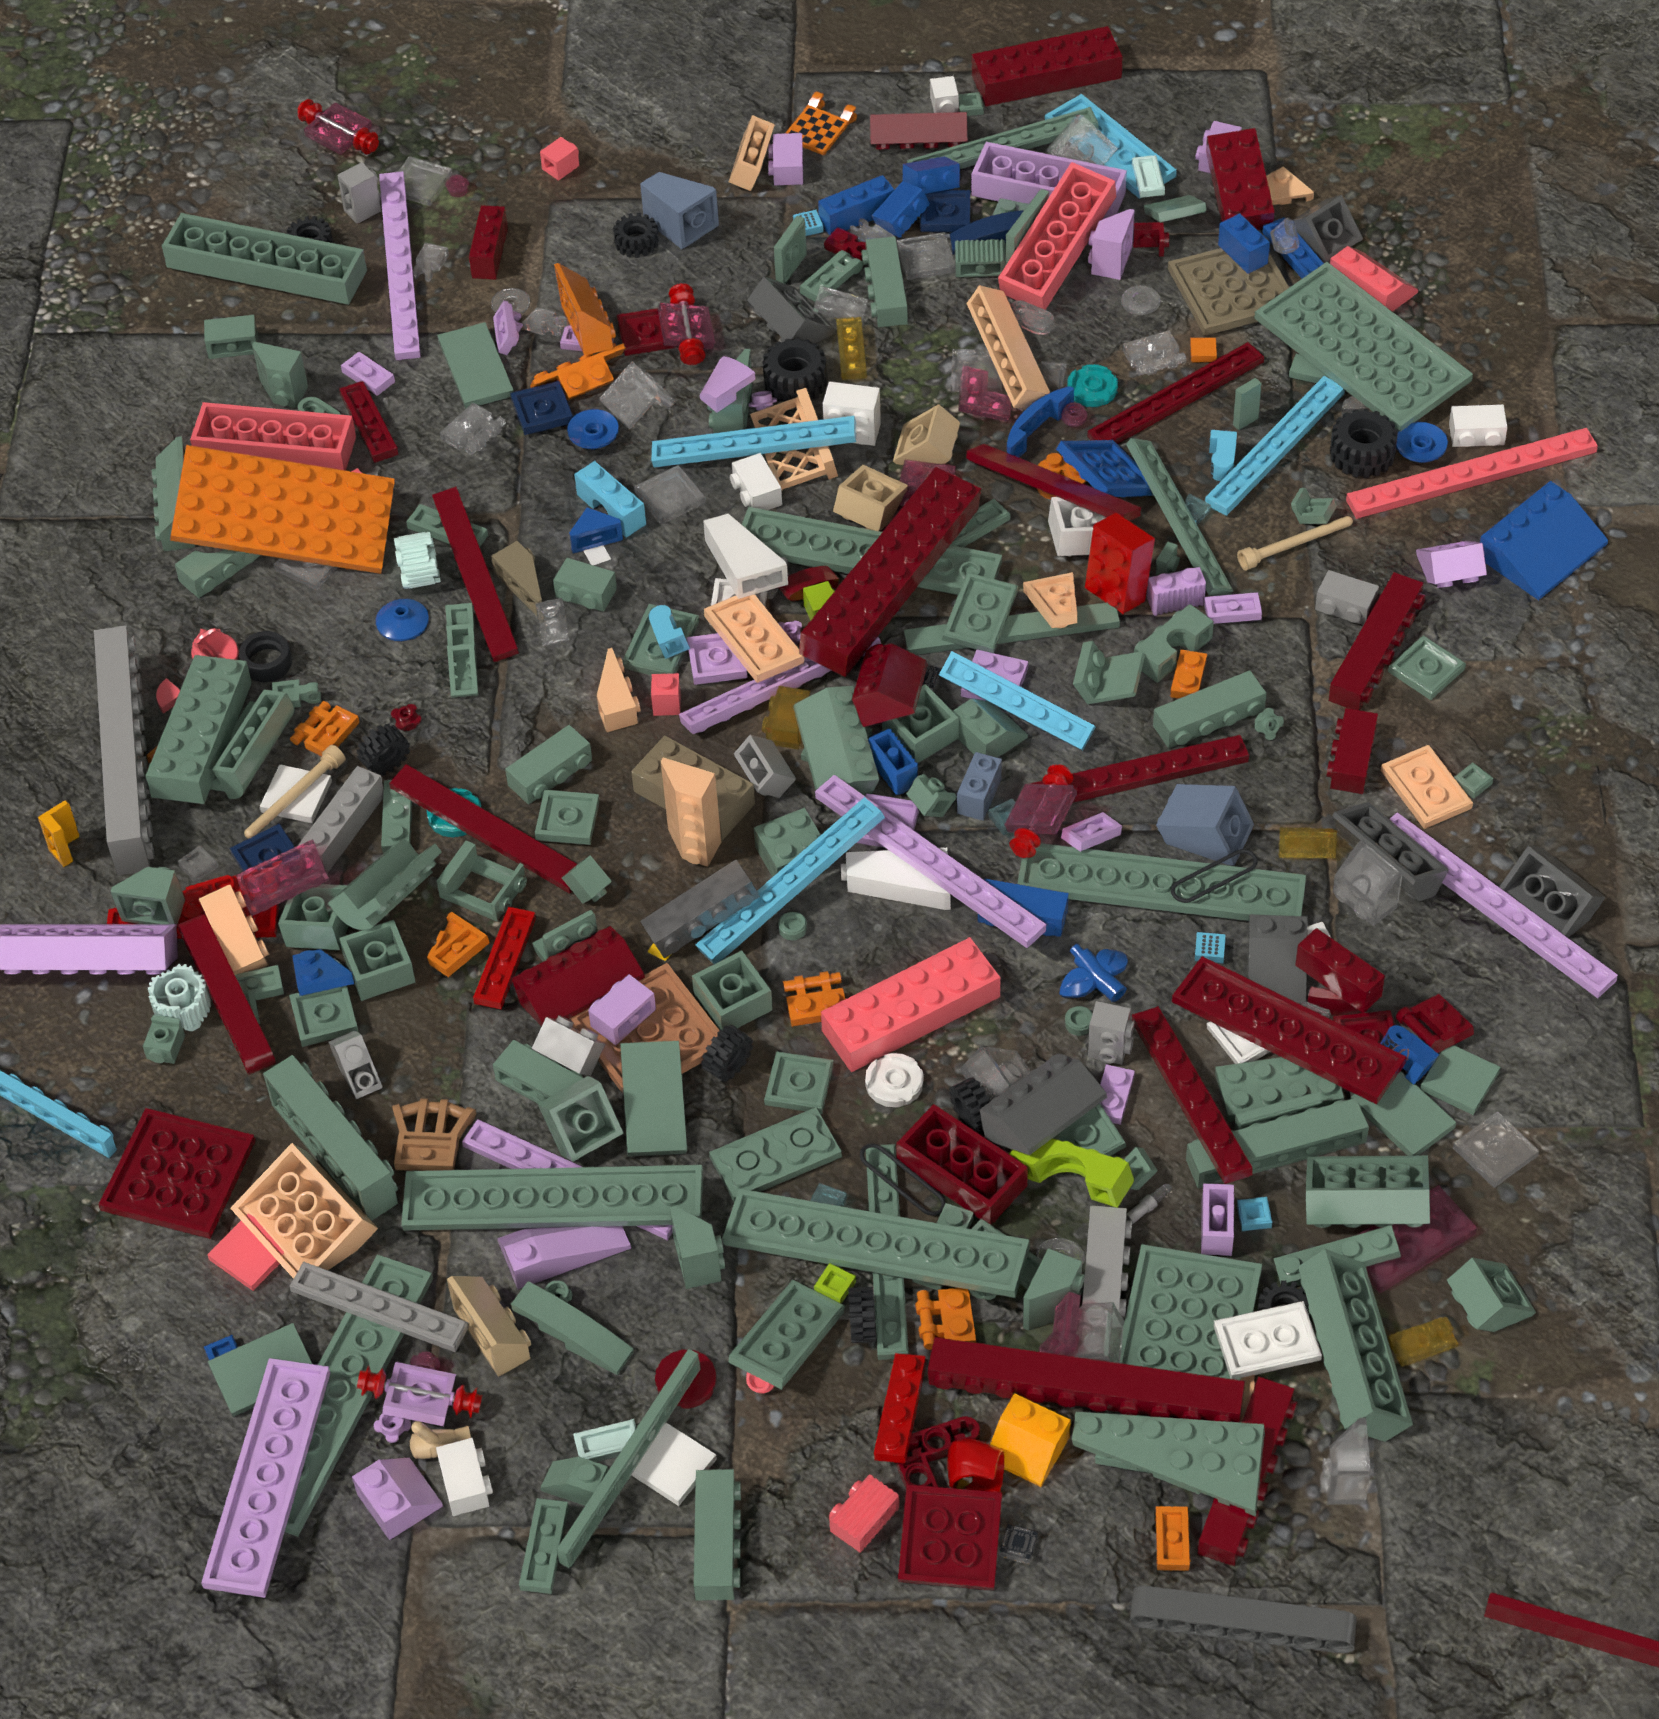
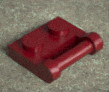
M1440 994L1412 1008L1403 1007L1396 1015V1019L1400 1024L1408 1026L1424 1043L1437 1053L1474 1035L1473 1025ZM1421 1019V1020H1422L1427 1026H1429L1437 1035H1433V1034H1432L1425 1026H1423L1418 1020Z

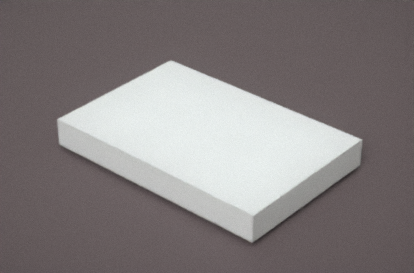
M1304 1301L1214 1321V1329L1231 1379L1315 1362L1322 1358Z

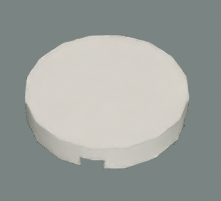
M890 1053L884 1055V1058H880L878 1061L875 1059L871 1062L866 1070L865 1086L869 1096L875 1102L886 1107H901L910 1104L918 1098L923 1090L924 1075L922 1069H920L913 1058L904 1054Z

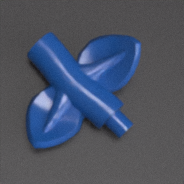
M1079 944L1074 945L1070 949V952L1075 957L1074 963L1079 968L1071 970L1066 975L1060 987V996L1064 998L1083 997L1089 995L1096 988L1111 1002H1116L1125 994L1127 988L1114 977V975L1123 972L1127 967L1128 959L1125 953L1117 950L1103 949L1095 956L1088 948L1083 949Z

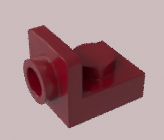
M1134 223L1133 248L1158 247L1159 257H1164V247H1169V232H1164V223Z

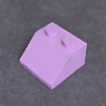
M1128 209L1099 221L1096 230L1091 231L1089 245L1092 248L1088 258V263L1092 264L1091 274L1121 279L1133 247L1134 210Z
M1462 541L1416 550L1427 582L1437 584V588L1452 586L1453 581L1461 579L1463 583L1479 581L1478 576L1487 575L1482 543Z
M410 1458L378 1460L352 1476L357 1495L389 1540L443 1507V1503Z

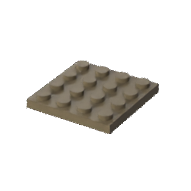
M1222 248L1168 261V270L1204 336L1258 322L1254 319L1255 311L1289 288L1270 253L1268 264L1249 274Z

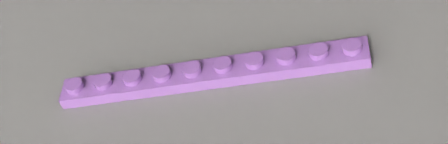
M402 171L379 174L395 359L421 358L404 173Z
M835 775L815 791L816 799L840 816L846 814L865 797ZM869 800L882 811L885 818L867 833L868 836L1024 947L1028 948L1046 931V924Z
M1396 813L1390 818L1395 825L1449 869L1442 882L1444 885L1596 998H1599L1617 981L1618 975L1402 815Z

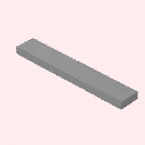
M306 1262L302 1263L290 1284L291 1292L456 1352L469 1328L466 1321Z

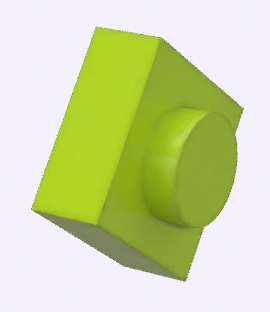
M829 1263L814 1285V1290L842 1304L849 1293L848 1288H852L856 1283V1276Z

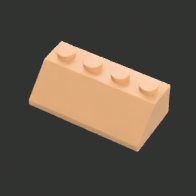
M663 757L661 769L670 835L682 859L692 864L708 867L721 844L715 773Z

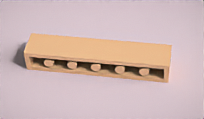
M979 285L967 302V306L1013 408L1026 410L1038 399L1049 394L1050 391L1004 291Z

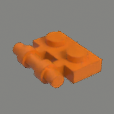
M323 701L309 712V717L304 723L297 725L294 729L295 733L290 737V741L295 745H299L302 740H305L306 749L322 756V752L330 745L340 746L360 723L359 717L337 705L331 712H328L331 706L328 702Z
M828 971L819 972L818 976L803 978V975L795 976L794 980L783 981L784 992L796 991L797 994L786 997L791 1027L821 1022V1011L845 1000L843 988L831 989V985L841 983L840 972L829 974ZM822 988V991L806 994L805 989Z
M951 1288L938 1290L939 1301L930 1300L927 1290L917 1292L918 1301L915 1307L921 1321V1326L918 1328L919 1337L923 1340L925 1349H932L934 1337L976 1343L969 1289ZM932 1315H941L942 1325L933 1324Z

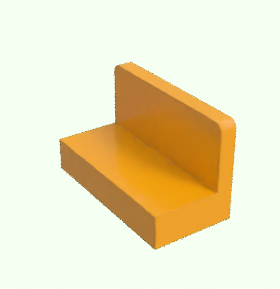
M65 800L38 817L48 849L63 867L73 862L68 844L79 837L70 804Z

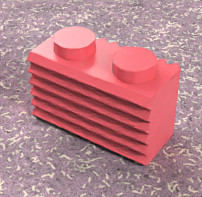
M868 1475L863 1482L858 1480L850 1489V1497L844 1504H836L829 1515L830 1532L860 1553L899 1509V1495L897 1492L889 1489L887 1485L879 1482L872 1475Z

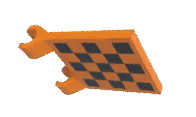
M816 91L812 95L807 107L785 134L802 133L803 147L824 156L846 127L857 119V114L854 113L856 107L850 104L845 107L841 117L821 110L825 105V101L822 100L824 94Z

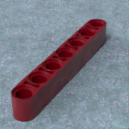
M205 913L178 924L185 945L199 974L205 980L209 995L248 1075L276 1064L271 1048Z

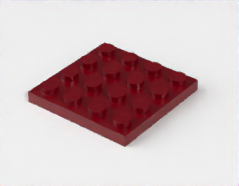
M145 1108L98 1204L100 1211L211 1239L256 1142L253 1134Z

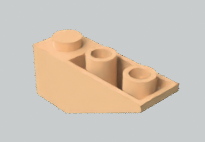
M609 648L607 651L597 692L599 714L606 732L638 724L637 712L641 711L637 697L631 696L630 692H633L629 677L623 676L625 670L621 657L616 658L612 648Z

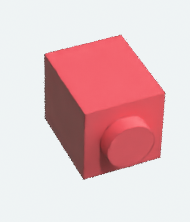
M558 138L540 151L542 170L559 181L580 166L578 148L564 138Z
M679 673L652 674L651 699L653 716L679 715L681 713Z

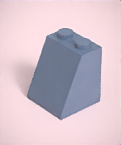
M661 172L656 173L640 184L643 216L647 214L649 219L652 217L657 223L658 231L679 248H685L719 226L717 195L714 187Z
M1177 784L1168 799L1162 815L1158 818L1156 826L1167 845L1217 861L1236 850L1243 849L1254 823L1236 786ZM1240 854L1222 863L1235 866Z

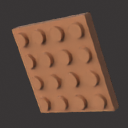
M668 963L645 974V978L639 981L654 993L656 1010L616 1046L591 1027L588 1012L590 1008L569 1019L574 1022L573 1028L579 1031L582 1028L598 1034L597 1040L605 1043L598 1061L622 1094L621 1043L679 1041L682 1074L701 1064V1061L704 1060L702 1058L703 1053L708 1051L706 1050L707 1045H711V1039L718 1036L717 1032L719 1029Z

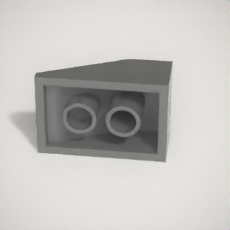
M1250 914L1247 966L1248 979L1305 1007L1307 973L1299 969L1295 964L1298 944L1308 936L1307 916Z

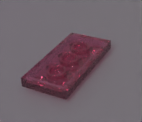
M1439 1185L1429 1191L1430 1224H1423L1420 1227H1409L1406 1224L1392 1225L1401 1257L1366 1267L1369 1280L1379 1293L1387 1290L1476 1234L1477 1227ZM1374 1224L1360 1234L1384 1227H1378Z

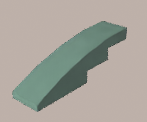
M472 603L445 605L451 698L478 695Z
M527 1281L511 1303L513 1311L538 1323L539 1330L564 1342L567 1350L616 1375L620 1373L634 1352L631 1346L592 1318Z

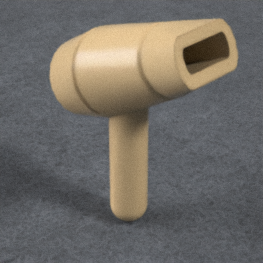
M415 1421L411 1426L414 1433L410 1439V1450L415 1459L438 1457L436 1447L471 1438L469 1426L455 1430L429 1429L422 1422Z

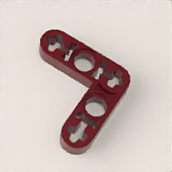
M964 1416L912 1433L908 1450L912 1452V1456L907 1457L906 1463H895L905 1488L907 1485H914L909 1480L914 1473H922L927 1477V1481L918 1486L938 1487L928 1462L948 1456V1449L952 1444L949 1432H952L954 1441L966 1438L979 1440L980 1428L978 1422L972 1417ZM966 1428L968 1432H971V1436L966 1437L964 1433H961V1429ZM938 1436L944 1439L945 1444L943 1447L935 1449L928 1445V1441L930 1438ZM919 1442H922L924 1453H921V1447L919 1448Z

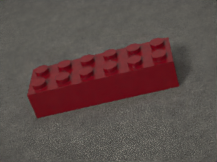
M1106 26L972 54V78L986 107L1121 79L1123 56L1109 27Z

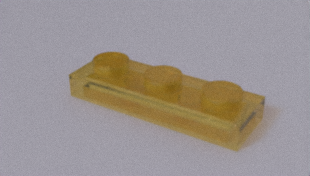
M861 317L836 319L841 380L867 378Z

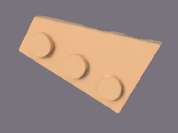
M1073 572L1023 582V592L1051 628H1064L1067 625L1077 623Z

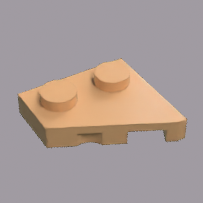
M1281 167L1266 176L1273 205L1291 204L1292 199L1305 197L1306 201L1313 200L1314 192L1285 167Z

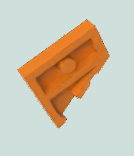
M453 912L448 914V924L444 931L439 932L436 938L437 942L427 956L429 964L447 977L451 976L490 943L485 933Z

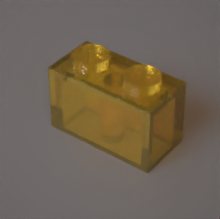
M778 686L776 695L771 696L769 702L770 714L769 717H764L762 732L766 733V739L772 740L775 746L799 749L802 738L793 706L811 696L810 691Z

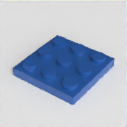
M1113 440L1060 441L1056 450L1064 457V461L1072 465L1079 472V476L1083 480L1088 481L1095 489L1114 497L1154 496L1138 465Z

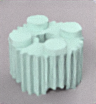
M430 532L394 538L398 567L401 568V580L404 589L441 582L439 569H437L435 547Z
M178 964L173 967L172 971L162 972L161 977L159 975L152 977V982H149L148 992L154 1015L180 1019L182 1027L188 1031L200 1028L201 1022L204 1021L203 1017L208 1016L207 1012H210L209 1007H211V999L202 975H199L197 971L194 972L191 965L187 967L186 964L183 966Z

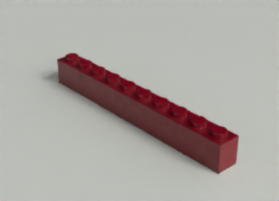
M934 1337L928 1366L929 1385H934L939 1389H963L972 1394L983 1392L996 1394L1001 1398H1012L1015 1393L1035 1403L1046 1401L1058 1403L1064 1407L1081 1406L1088 1407L1097 1412L1109 1410L1120 1412L1123 1415L1240 1423L1245 1386V1381L938 1337Z

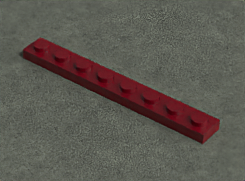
M1236 735L1072 773L1074 779L1072 783L1068 784V791L1064 794L1054 793L1046 809L1249 762V753L1241 735ZM1043 781L1029 783V791L1037 811H1039L1049 791L1043 784Z
M1159 1006L1132 1014V1021H1135L1134 1027L1223 1183L1228 1184L1252 1176L1253 1167Z

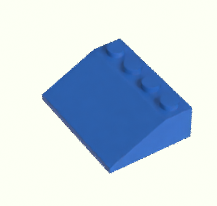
M1549 481L1480 538V543L1483 545L1485 563L1538 601L1605 547L1609 541L1573 496L1552 481Z

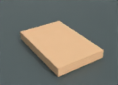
M1426 745L1381 765L1380 771L1424 829L1472 809L1473 802L1430 745Z

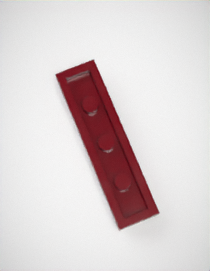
M360 381L339 388L340 396L350 416L353 417V421L374 463L399 455L397 446L364 382Z

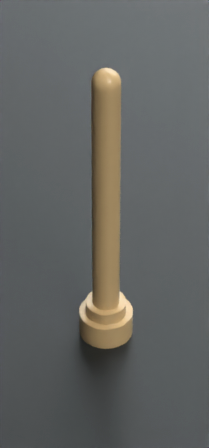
M1345 516L1260 549L1247 547L1239 550L1237 553L1239 564L1245 571L1252 569L1263 558L1352 525L1353 519L1350 516Z
M335 745L327 747L322 752L321 761L245 830V837L252 838L257 835L328 769H337L346 761L342 751Z

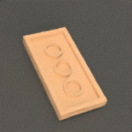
M755 594L740 599L734 596L704 609V617L757 683L804 663V656L799 654L798 647Z

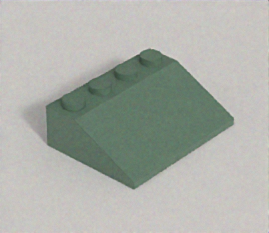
M1428 1156L1307 1157V1224H1313L1315 1227L1320 1228L1329 1227L1331 1224H1344L1347 1227H1359L1362 1224H1375L1378 1227L1406 1224L1409 1227H1420L1423 1224H1430Z

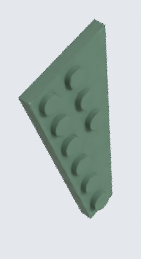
M1091 1412L1075 1413L1072 1435L1073 1446L1107 1459L1111 1457L1126 1463L1127 1467L1135 1470L1142 1469L1152 1473L1153 1477L1197 1494L1209 1495L1218 1499V1502L1227 1506L1232 1504L1245 1509V1513L1256 1516L1265 1435L1264 1424Z

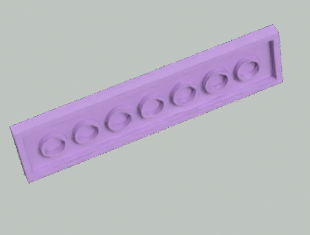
M269 1358L201 1582L204 1589L266 1597L330 1377L329 1367Z

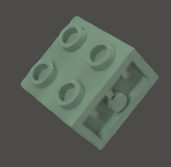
M1093 641L1083 642L1073 685L1087 704L1134 697L1137 692L1145 655L1140 651L1105 658L1102 651L1098 649Z
M589 910L533 942V949L542 962L550 956L570 948L573 944L596 934L597 925L594 912Z

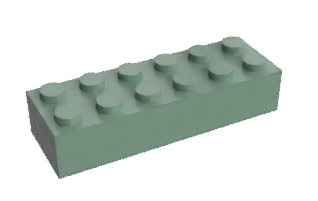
M200 655L194 656L146 773L151 798L199 804L205 803L215 778L212 769L228 745L252 684L247 661Z
M292 1055L263 1073L272 1106L329 1176L371 1221L398 1204L395 1193L398 1187L392 1179L394 1175L392 1167L385 1159L381 1161L377 1157V1150L370 1140H363L360 1136L361 1131L353 1120L348 1122L344 1117L345 1113L341 1105L336 1100L332 1102L328 1098V1091L322 1082L316 1083L313 1080L312 1072L305 1062L300 1064Z
M1324 1249L1299 1265L1298 1269L1301 1276V1285L1305 1290L1309 1303L1308 1309L1313 1317L1317 1331L1316 1337L1323 1352L1324 1365L1328 1370L1332 1383V1393L1336 1398L1340 1411V1421L1344 1429L1386 1442L1412 1426L1413 1423L1365 1263Z

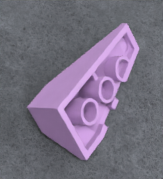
M622 1226L525 1228L497 1238L517 1289L523 1288L527 1281L535 1284L631 1249Z

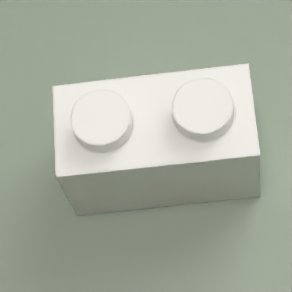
M1504 405L1452 406L1449 421L1452 447L1505 445L1507 422Z
M761 453L732 463L733 474H730V480L733 488L739 489L740 497L745 507L770 510L782 505L781 486Z
M473 1438L436 1447L452 1515L456 1516L490 1507L487 1495L492 1494L493 1491L489 1475L482 1476L480 1468L486 1466L482 1448L475 1449Z

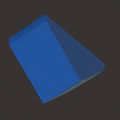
M590 508L585 509L569 532L573 554L623 540L619 518Z

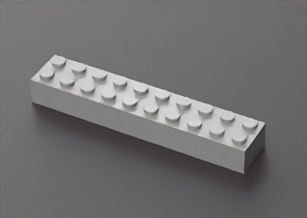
M127 626L94 630L106 837L117 876L137 873L146 867H150V859L155 858L153 844L149 838L153 837L152 824L150 820L147 821L148 816L152 815L150 800L146 799V794H150L147 780L144 778L145 773L148 771V762L146 756H143L144 752L147 751L145 735H141L142 731L146 730L143 714L140 715L141 710H144L142 694H138L139 689H143L141 674L137 673L138 669H141L139 653H134L136 652L134 635L129 636Z

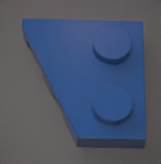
M321 949L307 950L300 954L292 955L300 996L354 984L352 972Z

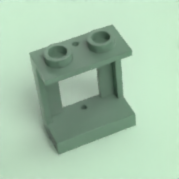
M469 841L464 842L437 879L440 898L497 922L503 913H506L508 907H511L513 899L524 890L527 883L523 864L520 863L514 871L477 855L476 845ZM471 871L504 885L492 903L458 890Z

